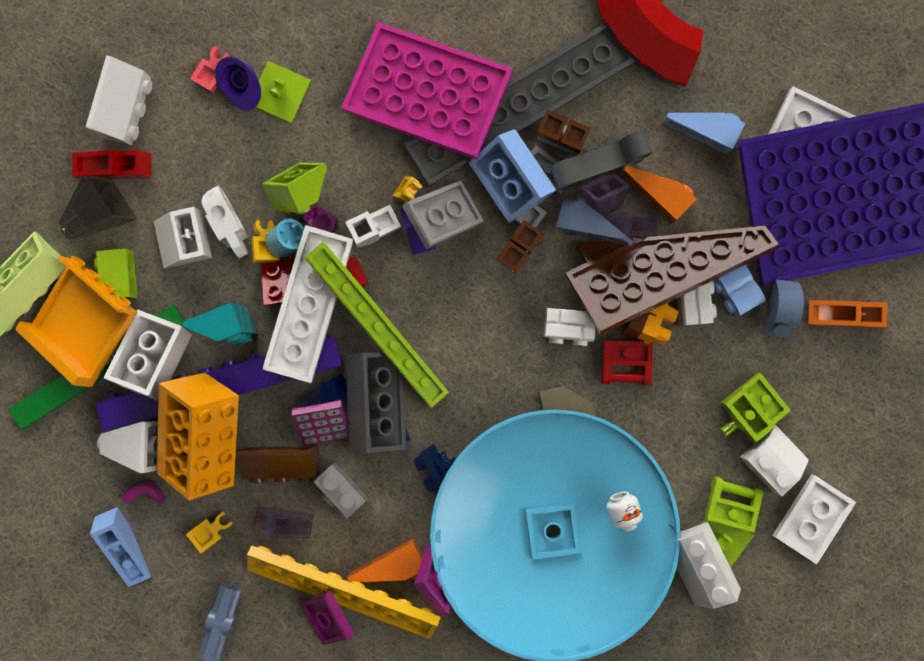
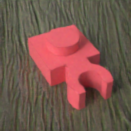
M216 46L210 51L211 59L209 62L202 58L190 78L194 83L211 93H214L218 87L215 79L217 63L223 58L230 57L228 53H225L221 59H217L220 50Z

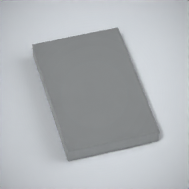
M461 180L408 201L402 206L426 249L473 229L484 222Z

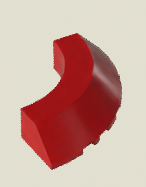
M596 0L600 8L598 12L605 26L609 25L616 36L615 40L626 53L629 51L640 61L639 64L641 66H648L658 73L657 76L683 87L687 85L701 52L702 29L679 19L661 0Z

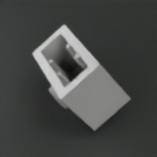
M336 462L314 481L325 494L323 496L325 501L331 507L336 506L346 518L352 515L368 499V496Z

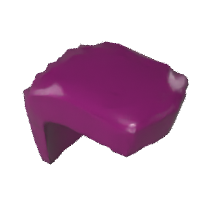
M315 204L311 205L310 210L303 215V221L313 228L330 233L337 229L338 219Z
M149 479L135 483L121 497V500L127 504L141 494H148L160 504L166 501L157 483Z

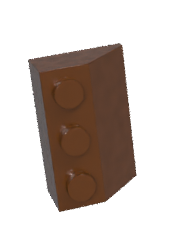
M319 446L245 447L236 451V459L242 479H249L250 483L264 482V478H274V482H289V478H298V482H312L313 478L320 475Z

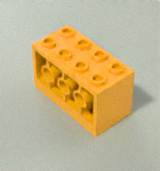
M206 373L159 383L157 474L189 501L234 486L239 395Z

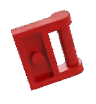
M603 340L601 383L630 382L651 385L653 342L648 345L644 341ZM611 365L643 366V373L611 372Z

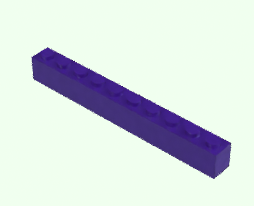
M326 334L315 374L344 366L337 338H330V334ZM259 354L245 357L246 362L238 364L236 360L222 363L221 369L213 370L212 367L197 370L198 374H208L237 395L295 379L263 370L266 356L260 357ZM189 373L175 376L174 379L188 377ZM127 390V395L120 397L118 393L103 396L104 401L95 404L102 430L105 432L158 418L159 402Z

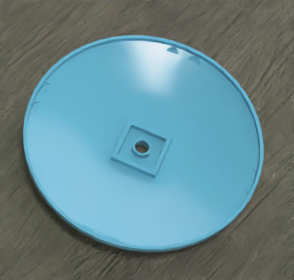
M557 409L538 410L508 418L492 426L467 445L455 459L440 485L434 503L430 532L434 569L438 573L439 584L443 587L442 590L456 614L472 631L491 645L509 654L534 661H577L602 654L632 637L654 615L671 586L680 553V545L677 540L681 538L680 519L671 486L664 472L646 448L630 434L604 419L586 413ZM629 492L630 495L636 496L639 501L643 518L637 524V528L632 531L625 532L622 529L615 528L610 522L606 505L610 501V497L616 493ZM557 525L560 530L559 534L553 538L548 537L546 534L548 526Z

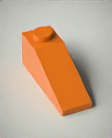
M626 166L620 173L671 223L675 222L697 200L693 196V190L685 184L682 185L680 182L630 166Z
M413 538L352 571L347 579L349 582L405 581L410 577L412 580H415L423 554Z

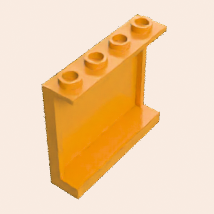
M59 255L58 259L66 266L34 321L32 323L20 321L15 330L72 385L92 387L138 312L130 306L131 302L128 299L114 292L115 288L102 282L99 279L100 275L86 268L84 266L86 263L75 256L68 258Z

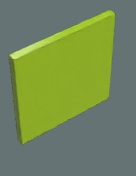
M267 61L259 79L261 99L256 108L292 123L311 80Z
M705 519L703 523H709L731 568L754 535L746 530Z

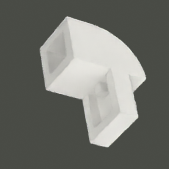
M391 205L372 214H369L367 211L345 222L357 247L372 244L378 241L379 238L401 228Z

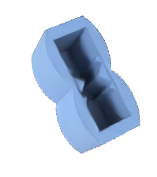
M746 265L713 280L716 292H721L726 299L724 305L730 314L734 313L735 316H740L766 301Z

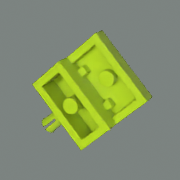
M757 372L720 402L729 413L731 419L720 430L728 437L729 434L738 428L745 433L750 441L757 442L774 429V424L791 412V410L764 376Z

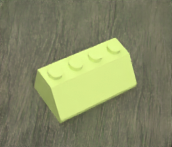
M35 231L0 266V336L12 329L15 321L22 314H26L30 310L32 303L38 297L46 294L49 286L56 279H59L66 267L58 259L60 254Z

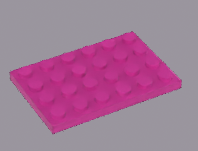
M378 22L341 109L350 115L477 160L512 76L513 68Z

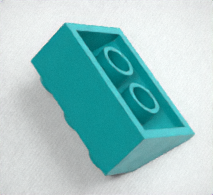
M228 303L182 322L183 326L187 329L219 342H227V344L244 345L253 341L252 336L258 334L248 307Z

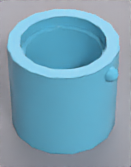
M284 219L266 233L267 248L277 257H288L298 250L304 227L297 220Z

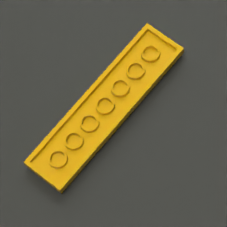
M251 545L247 554V571L310 595L331 590L339 606L427 639L431 638L438 626L440 616L435 615L436 613L433 610L416 608L412 606L411 602L404 599H392L387 593L380 590L371 591L366 589L365 585L360 582H347L342 580V577L336 573H323L318 571L319 569L312 564L302 565L295 562V559L288 555L278 556L273 554L270 549L264 546H258L257 548Z

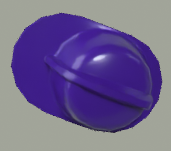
M236 57L221 59L215 69L217 85L239 109L245 111L254 109L261 99V86L255 71L250 65L243 63Z

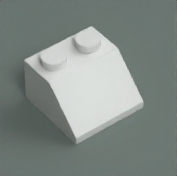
M776 425L774 429L755 442L740 456L741 460L773 493L779 496H783L801 479L809 461Z

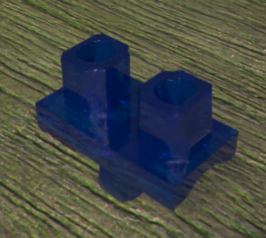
M435 444L420 452L421 454L413 460L419 471L428 467L431 476L424 480V484L429 492L440 488L447 471L456 459L455 456L448 459L445 451L439 453Z

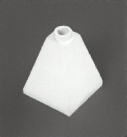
M158 420L139 422L100 434L97 440L100 454L139 473L157 471Z

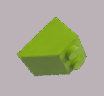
M299 162L262 183L273 210L284 211V213L295 212L297 214L309 211L310 206L319 200L327 170L326 164Z

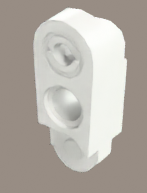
M218 185L203 195L201 202L207 213L205 217L218 240L223 242L227 248L231 247L240 259L248 254V250L242 241L248 238V235L225 192Z

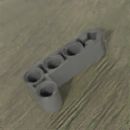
M638 130L628 134L616 143L559 161L549 168L560 191L622 170L631 163L635 165L651 155L652 150L644 130Z

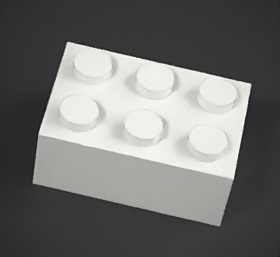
M137 310L138 313L129 326L104 379L159 402V383L171 380L192 334L180 325Z

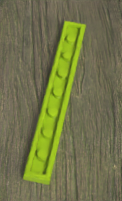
M324 241L303 257L429 408L434 407L449 393Z

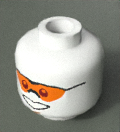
M619 492L612 495L606 505L612 526L625 532L636 529L637 524L643 518L637 497L630 495L629 492Z

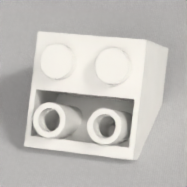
M190 207L172 211L154 221L164 269L212 258L203 214L199 209Z

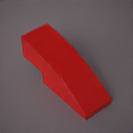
M101 150L72 153V177L85 179L151 178L152 154L142 150Z

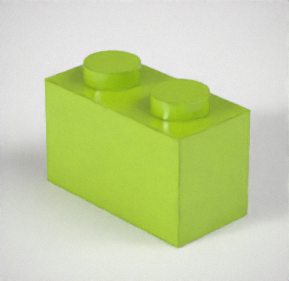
M126 248L96 251L97 258L94 260V267L100 275L99 279L115 288L114 292L117 295L128 300L138 299L134 252Z

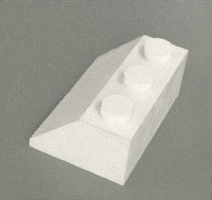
M106 55L86 128L104 139L132 146L133 140L135 141L139 135V127L137 126L139 118L145 114L146 105L144 101L146 94H150L152 90L151 77L139 68Z
M706 522L680 531L681 538L677 540L680 545L677 570L694 605L715 609L737 602L741 588L709 523Z

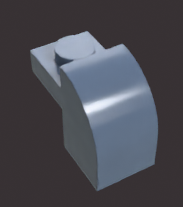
M776 279L768 297L771 312L764 326V333L769 336L789 338L794 326H799L804 307L803 291L798 282Z

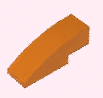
M809 300L808 325L886 328L888 303Z

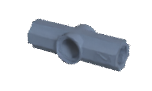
M222 583L214 608L211 609L204 629L206 633L198 655L204 661L221 660L227 637L230 636L233 630L231 625L233 620H236L235 612L243 590L237 585Z

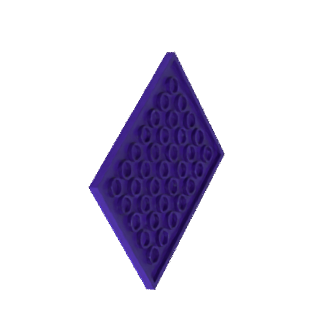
M924 103L737 140L751 227L766 226L779 243L777 250L756 259L760 285L773 284L776 279L788 281L924 253Z

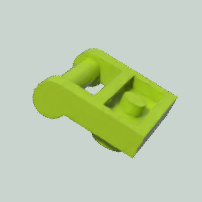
M714 476L711 481V492L704 519L754 533L763 490L725 482L723 478ZM721 491L750 498V505L720 498Z

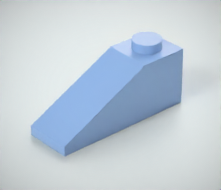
M668 113L662 122L724 154H728L733 150L745 125L738 116L732 113Z
M116 507L95 516L90 535L126 585L130 587L151 578L131 526L119 508Z

